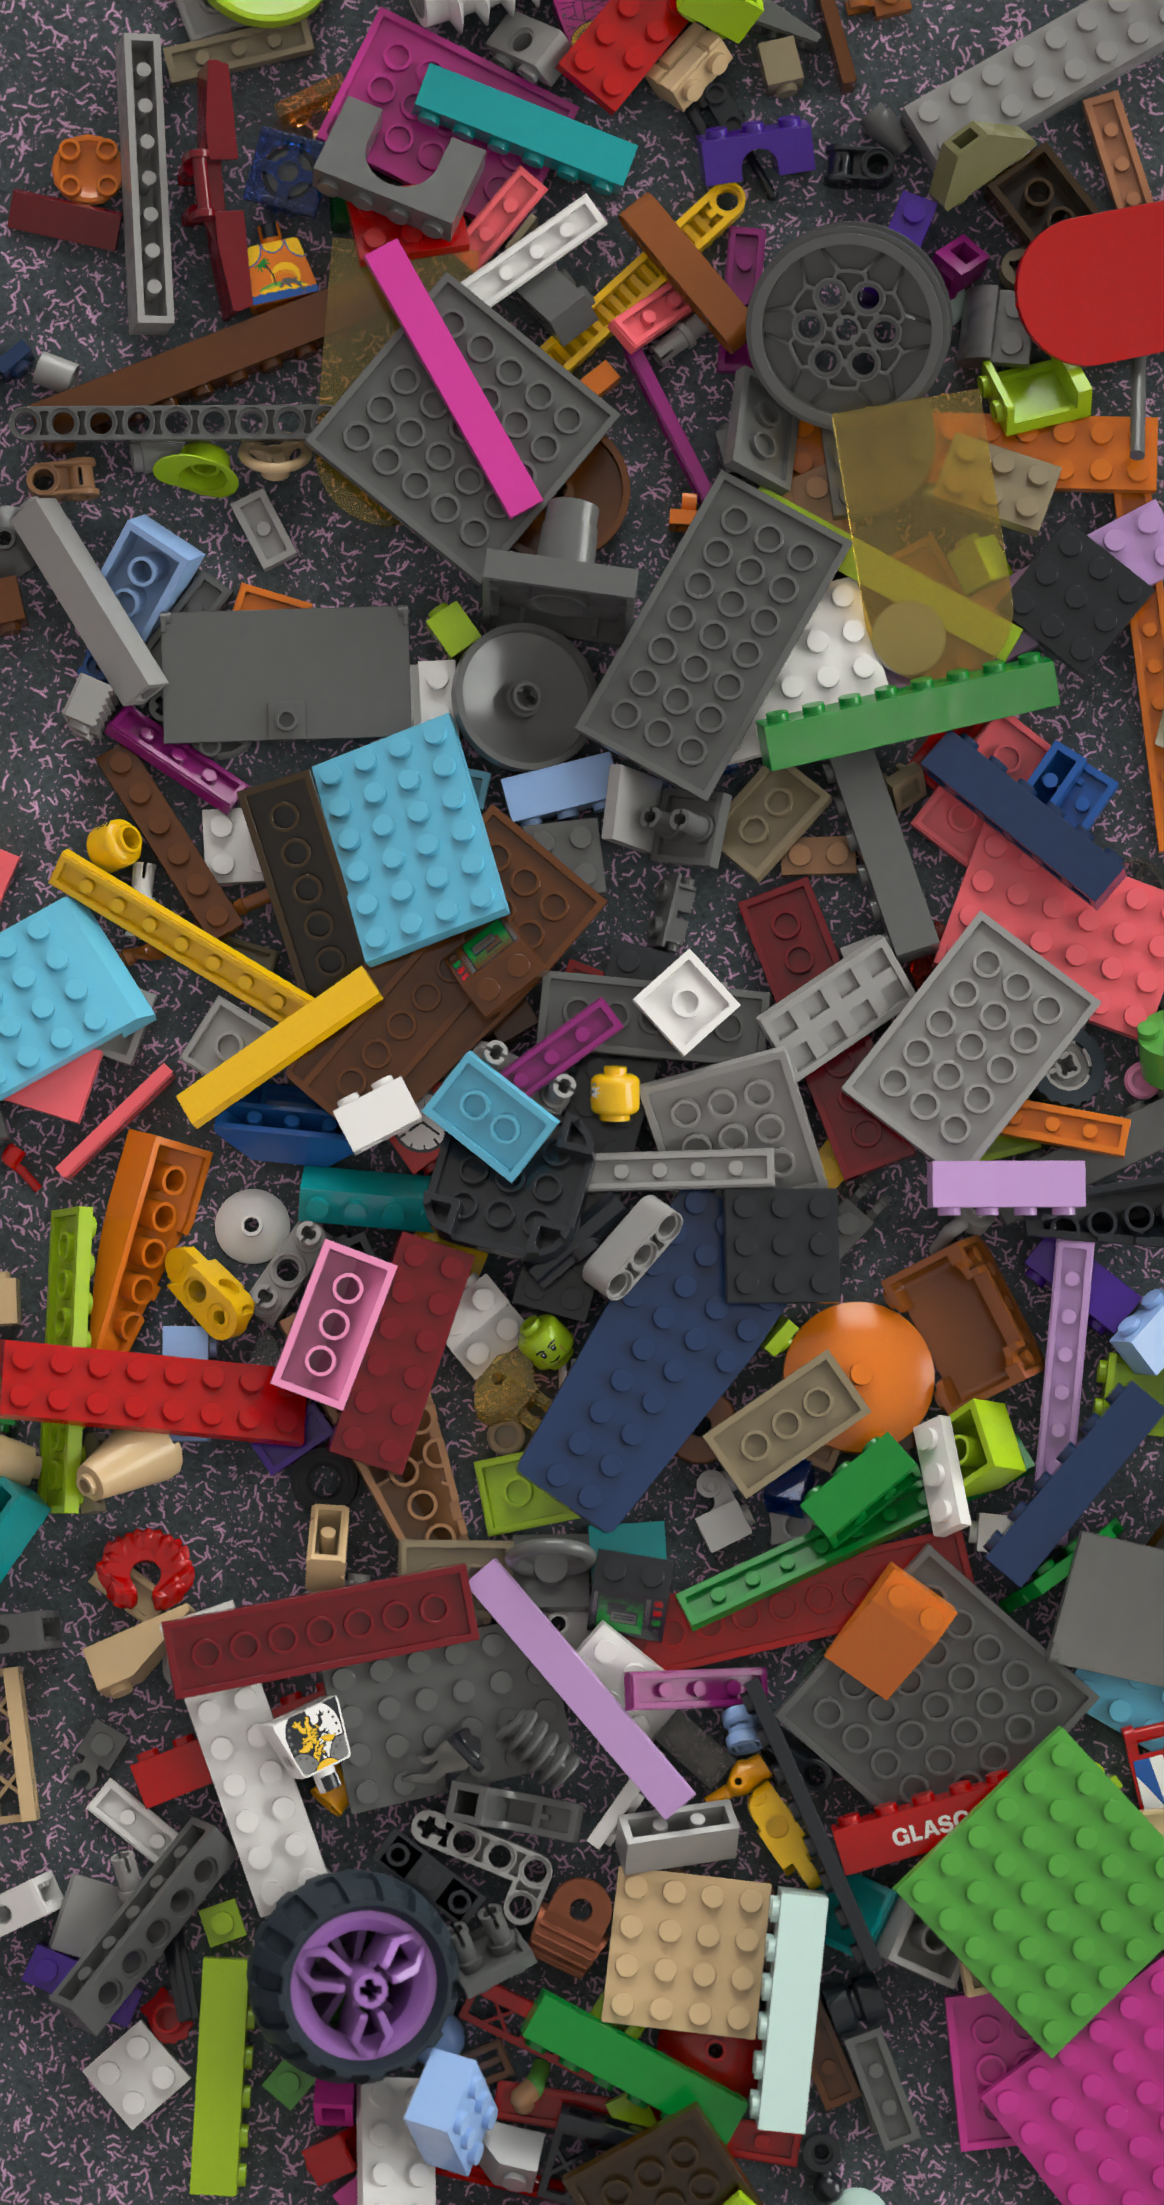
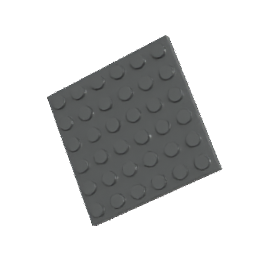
M446 272L428 294L542 496L543 503L509 520L401 326L306 438L304 444L480 587L483 583L487 548L509 551L547 506L548 501L557 494L615 424L621 414L456 278Z
M928 1543L903 1570L952 1604L958 1614L935 1646L886 1701L824 1657L774 1712L775 1717L875 1806L891 1801H896L897 1806L912 1802L911 1796L925 1791H933L934 1795L949 1791V1785L963 1780H970L972 1785L985 1781L986 1774L997 1770L1007 1769L1009 1774L1057 1726L1063 1727L1068 1733L1100 1698L1096 1692L1065 1665L1046 1662L1045 1654L1047 1649Z

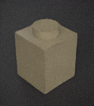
M794 35L758 43L756 56L766 96L776 95L777 98H787L795 95L798 89L803 88L804 75Z

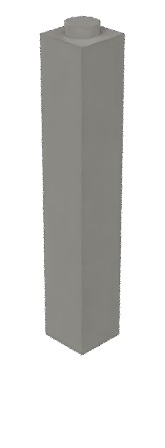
M38 496L29 498L20 505L19 509L21 511L10 519L12 525L122 705L131 706L146 703L169 682L57 499L39 498Z

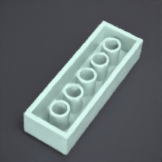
M778 1886L777 1895H770L768 1918H770V1922H774L773 1934L766 1933L764 1954L766 1961H770L769 1973H762L760 1992L762 2000L766 2001L765 2012L758 2011L756 2029L758 2040H762L761 2051L754 2050L752 2074H754V2079H758L757 2089H750L748 2103L750 2118L755 2119L758 2130L805 2134L829 1900L826 1893L822 1890Z

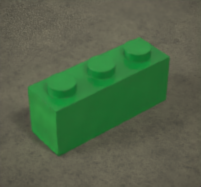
M889 1432L881 1438L878 1436L871 1439L864 1446L861 1455L852 1462L846 1461L835 1470L833 1478L825 1485H818L811 1489L804 1497V1502L800 1505L806 1518L834 1550L922 1477L916 1462Z

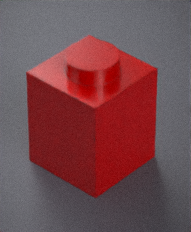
M355 2124L354 2127H347L324 2137L301 2151L305 2159L306 2168L313 2176L318 2187L357 2170V2127Z

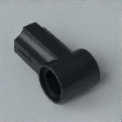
M780 1725L808 1792L819 1793L824 1791L835 1780L837 1772L802 1740ZM771 1748L761 1751L760 1754L774 1764L777 1763ZM812 1764L821 1766L826 1773L825 1781L817 1782L813 1780L809 1775V1766Z

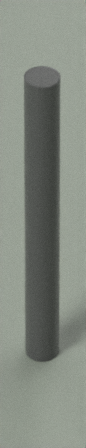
M1146 356L1131 358L1130 458L1133 460H1142L1145 457Z

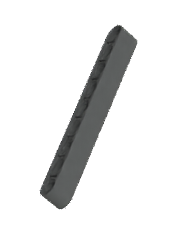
M23 406L11 413L8 425L13 436L24 443L305 442L306 438L317 427V418L321 414L328 413L333 406ZM251 413L257 414L263 421L262 428L252 434L247 433L241 427V421L244 416ZM291 413L299 418L300 427L294 433H285L280 429L278 425L279 419L284 414ZM65 414L74 419V428L70 433L62 435L55 432L54 421L60 415ZM174 414L183 415L188 422L185 431L179 434L168 431L166 422L170 416ZM210 414L222 416L225 420L223 430L216 434L206 431L203 424L207 416ZM23 415H31L36 419V429L31 434L23 435L16 429L17 420ZM97 415H107L112 420V427L106 434H97L91 428L92 420ZM134 415H145L150 421L148 430L143 434H135L129 429V421Z

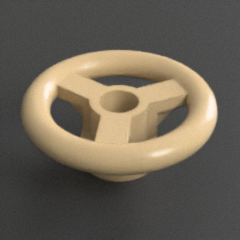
M242 442L238 449L240 461L246 467L261 472V476L270 481L287 479L291 472L304 467L311 460L313 451L304 442H283L268 446L259 445L268 442ZM299 448L301 455L290 460L289 457L292 452Z

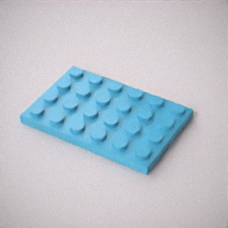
M450 713L312 766L326 822L349 894L347 898L365 963L370 968L510 914L454 718Z

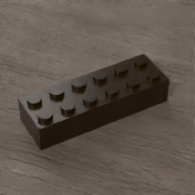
M308 769L237 791V795L298 988L316 998L365 963V959L347 898L349 895L316 786L311 771Z

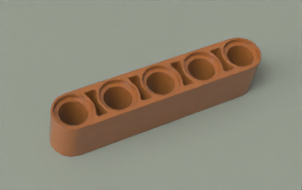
M646 192L617 215L621 225L728 353L734 354L747 343V307L660 203L649 192Z

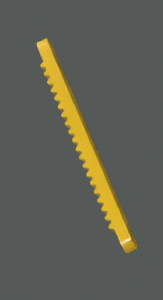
M735 182L715 185L675 223L702 254L706 248L712 245L714 240L722 236L724 231L742 215L746 203L745 192ZM722 193H732L737 198L738 204L732 210H722L717 205L716 200L718 196ZM642 252L593 297L595 304L592 305V308L599 319L564 347L551 336L540 348L572 374L577 367L583 364L585 359L593 355L598 347H601L609 337L613 336L607 328L611 320L668 283L667 279L647 255Z

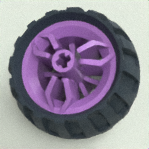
M350 1869L312 1877L306 1880L305 1884L298 1889L285 1893L275 1903L276 1908L265 1922L261 1921L255 1933L254 1948L247 1963L249 2002L255 2020L266 2040L282 2058L298 2070L320 2080L336 2084L358 2083L362 2085L380 2082L384 2080L385 2076L392 2073L407 2071L417 2064L416 2058L428 2047L433 2049L443 2036L441 2029L447 2016H452L456 2007L458 1996L455 1987L456 1980L459 1978V1964L457 1954L450 1941L451 1935L447 1926L435 1908L420 1893L409 1885L388 1875L367 1870ZM367 1930L376 1931L360 1959ZM341 1941L347 1945L346 1949L343 1948ZM317 1957H320L319 1968L321 1972H316L312 1969ZM386 1982H392V1983H393V1986H392V1989H391L389 1995H388V1986H387V1983H386ZM346 1994L339 2022L330 2021ZM359 2005L364 2008L366 2014L359 2009Z

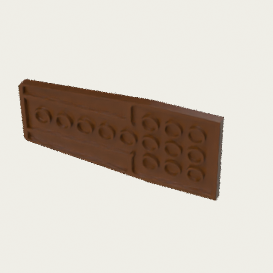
M491 804L482 815L509 907L510 914L507 916L548 969L551 970L608 904V901L495 805ZM487 923L371 968L364 963L362 967L368 972L384 999L292 1062L286 1070V1075L295 1086L335 1120L333 1111L339 1108L338 1101L356 1092L361 1097L373 1091L371 1085L388 1075H392L393 1079L401 1076L415 1104H417L542 979L491 1019L483 1015L462 988L443 958Z

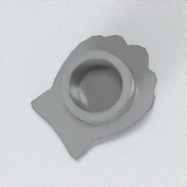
M800 1505L786 1509L781 1513L770 1512L769 1514L772 1545L786 1543L816 1529L806 1518Z

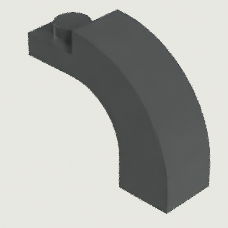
M452 1780L445 1819L578 1843L585 1805L511 1789Z

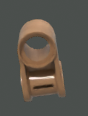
M84 456L34 464L26 476L30 496L56 498L58 502H80L98 498L100 491L98 488H95L93 467L96 466V459ZM80 473H82L83 485H80ZM42 476H48L54 480L52 487L47 490L37 489L34 483Z

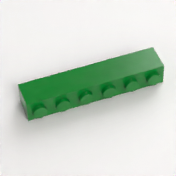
M544 1988L541 1989L520 2027L522 2036L526 2038L524 2043L531 2049L541 2054H545L547 2050L560 2056L558 2062L577 2073L582 2068L594 2074L592 2080L598 2085L610 2091H613L615 2086L628 2093L626 2099L643 2109H647L648 2105H651L662 2111L660 2114L662 2119L697 2101L726 2146L749 2106L744 2096L611 2024L601 2022L600 2018Z

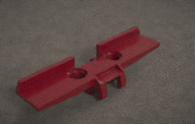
M212 59L207 60L197 74L198 149L189 150L182 156L177 181L179 187L195 186L196 204L189 205L181 215L182 227L204 225L206 227L209 257L222 320L225 322L229 321L237 312L253 305L244 210L226 211L221 162L238 159L229 64Z

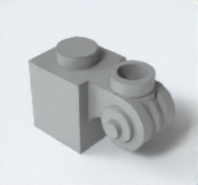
M708 1470L700 1474L696 1481L697 1492L704 1498H713L714 1506L711 1511L695 1518L694 1521L711 1554L752 1534L750 1526L755 1524V1520L746 1503L739 1506L733 1494L738 1489L725 1470L720 1472Z

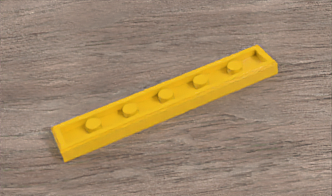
M360 966L179 1093L176 1098L191 1124L198 1129L384 998L368 972Z

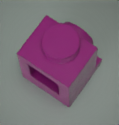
M964 234L934 253L932 262L944 280L950 300L956 298L958 292L982 277L990 256Z

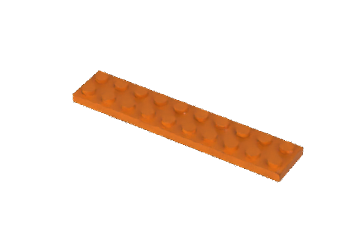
M932 412L936 440L935 454L930 472L923 483H937L955 432L1062 467L1054 492L1156 494L1158 417H1145V457L1142 460H1133L1130 458V417L1089 416L1006 436L1000 423H995L991 414ZM801 419L799 420L792 478L825 464L820 427Z

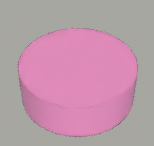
M1140 1062L1133 1064L1125 1072L1123 1085L1126 1092L1132 1098L1147 1100L1155 1096L1160 1090L1144 1080Z

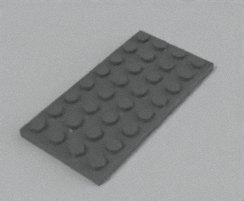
M721 469L577 722L574 731L698 800L707 803L853 542Z

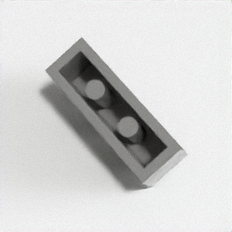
M730 1799L685 1805L680 1807L667 1820L657 1810L618 1815L615 1847L624 1875L736 1858L740 1827Z

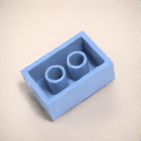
M433 2048L404 2116V2121L426 2164L468 2177L472 2166L480 2162L484 2149L482 2141L487 2129L491 2130L495 2125L498 2108L475 2060Z

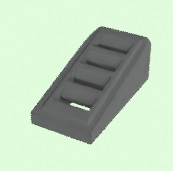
M763 0L764 11L749 31L772 39L794 35L796 47L813 53L818 51L821 42L820 33L772 0Z

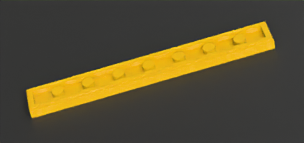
M68 848L62 851L49 879V884L278 1023L315 999L313 996Z

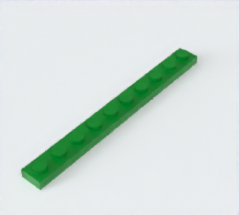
M1015 1435L1026 1472L1008 1484L1035 1472V1464L1019 1435ZM923 1479L911 1485L835 1550L820 1532L814 1529L675 1594L676 1601L692 1632L931 1521ZM993 1491L966 1497L967 1503L972 1502Z

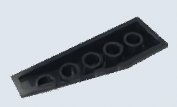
M1164 1175L1086 1187V1207L1075 1208V1215H1052V1208H1037V1215L1023 1216L1027 1237L1164 1248Z

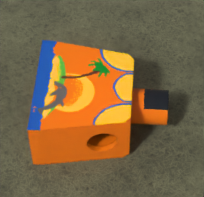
M269 222L258 226L257 230L261 244L247 248L253 305L250 307L252 316L265 313L319 291L299 239L297 237L282 239L278 222Z

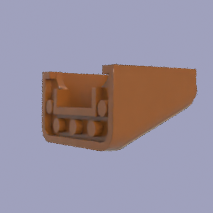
M973 1235L955 1242L880 1281L884 1288L883 1296L891 1309H897L901 1313L908 1311L918 1332L926 1342L932 1360L942 1378L936 1385L937 1390L934 1392L935 1400L938 1406L947 1412L948 1416L973 1398L986 1400L1045 1370V1359L989 1247L980 1236Z

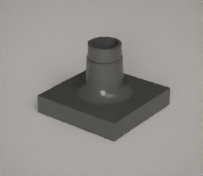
M558 497L549 500L545 521L542 523L536 555L487 548L483 571V627L495 629L511 623H532L548 627L569 640L621 647L634 624L639 570L595 563L599 508L595 504L572 497Z

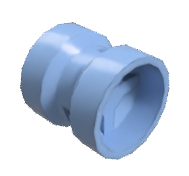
M743 1704L727 1708L722 1712L723 1727L728 1730V1736L725 1739L728 1753L732 1755H748L763 1749L755 1732L759 1724L755 1713L748 1715Z

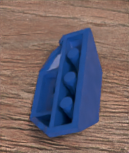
M262 1083L248 1093L244 1099L238 1100L215 1118L214 1132L251 1160L329 1167L354 1154L338 1121L297 1086Z

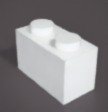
M388 1075L371 1085L373 1091L361 1097L356 1092L337 1102L339 1108L334 1110L333 1113L355 1156L423 1121L401 1076L393 1079L392 1075Z

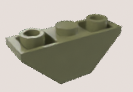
M971 121L942 143L928 193L933 200L948 212L953 207L962 204L970 194L981 186L995 179L1000 172L1012 163L1023 159L1027 152L1037 146V143L1019 126Z

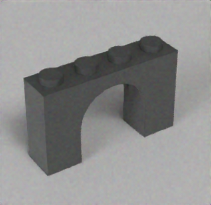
M348 96L313 167L312 187L317 188L328 197L337 196L352 202L354 206L363 211L372 210L387 216L393 223L399 225L407 224L417 228L428 237L434 239L442 238L450 242L484 171L486 150L452 137L436 171L426 181L408 187L388 184L371 171L366 160L381 130L383 109Z

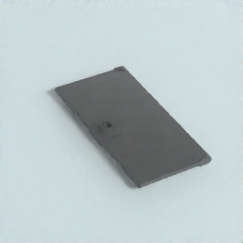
M408 605L161 612L162 672L169 682L163 688L164 744L386 738L411 728L410 610Z
M1080 1530L1053 1633L1046 1650L1045 1661L1164 1687V1549Z

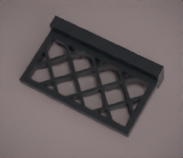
M562 2102L537 2197L566 2205H577L568 2190L561 2192L547 2188L550 2176L564 2168L567 2173L572 2171L571 2165L588 2155L593 2159L597 2157L595 2152L605 2146L615 2147L647 2129L648 2126L612 2118L609 2114ZM562 2134L578 2137L585 2149L567 2159L559 2146ZM588 2140H589V2141H592V2142H596V2144H594V2145L591 2146V2145L589 2144ZM556 2155H558L561 2162L554 2166Z

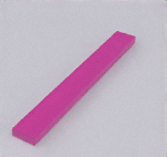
M396 238L364 255V261L509 520L542 504L544 501L398 239Z

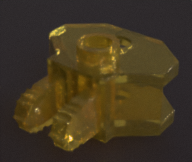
M520 1350L497 1355L474 1384L476 1418L488 1427L513 1421L517 1425L523 1423L535 1432L541 1420L529 1413V1411L536 1404L546 1412L552 1402L549 1397L541 1392L540 1385L535 1383L534 1361L525 1356Z

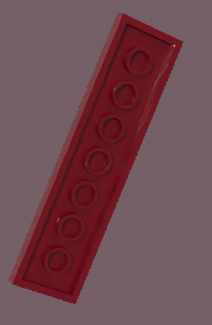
M808 876L737 903L775 1003H778L840 961ZM869 1034L804 1077L845 1182L916 1156L913 1145L841 1091L843 1085L874 1047Z
M466 1563L161 1622L175 1700L480 1640Z

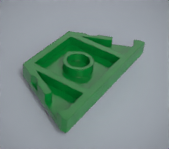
M1115 1517L1095 1531L1094 1534L1116 1538L1125 1529ZM1079 1536L1060 1548L1064 1555L1056 1561L1052 1558L1043 1560L1033 1572L1031 1579L1025 1582L1021 1588H1017L999 1601L998 1604L1002 1610L1010 1614L1019 1606L1022 1607L1031 1600L1041 1596L1066 1578Z

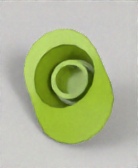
M190 442L182 447L179 454L163 457L156 461L152 467L153 474L158 480L190 490L199 495L217 498L228 497L235 493L239 487L238 477L231 470L229 455L220 446L212 443Z

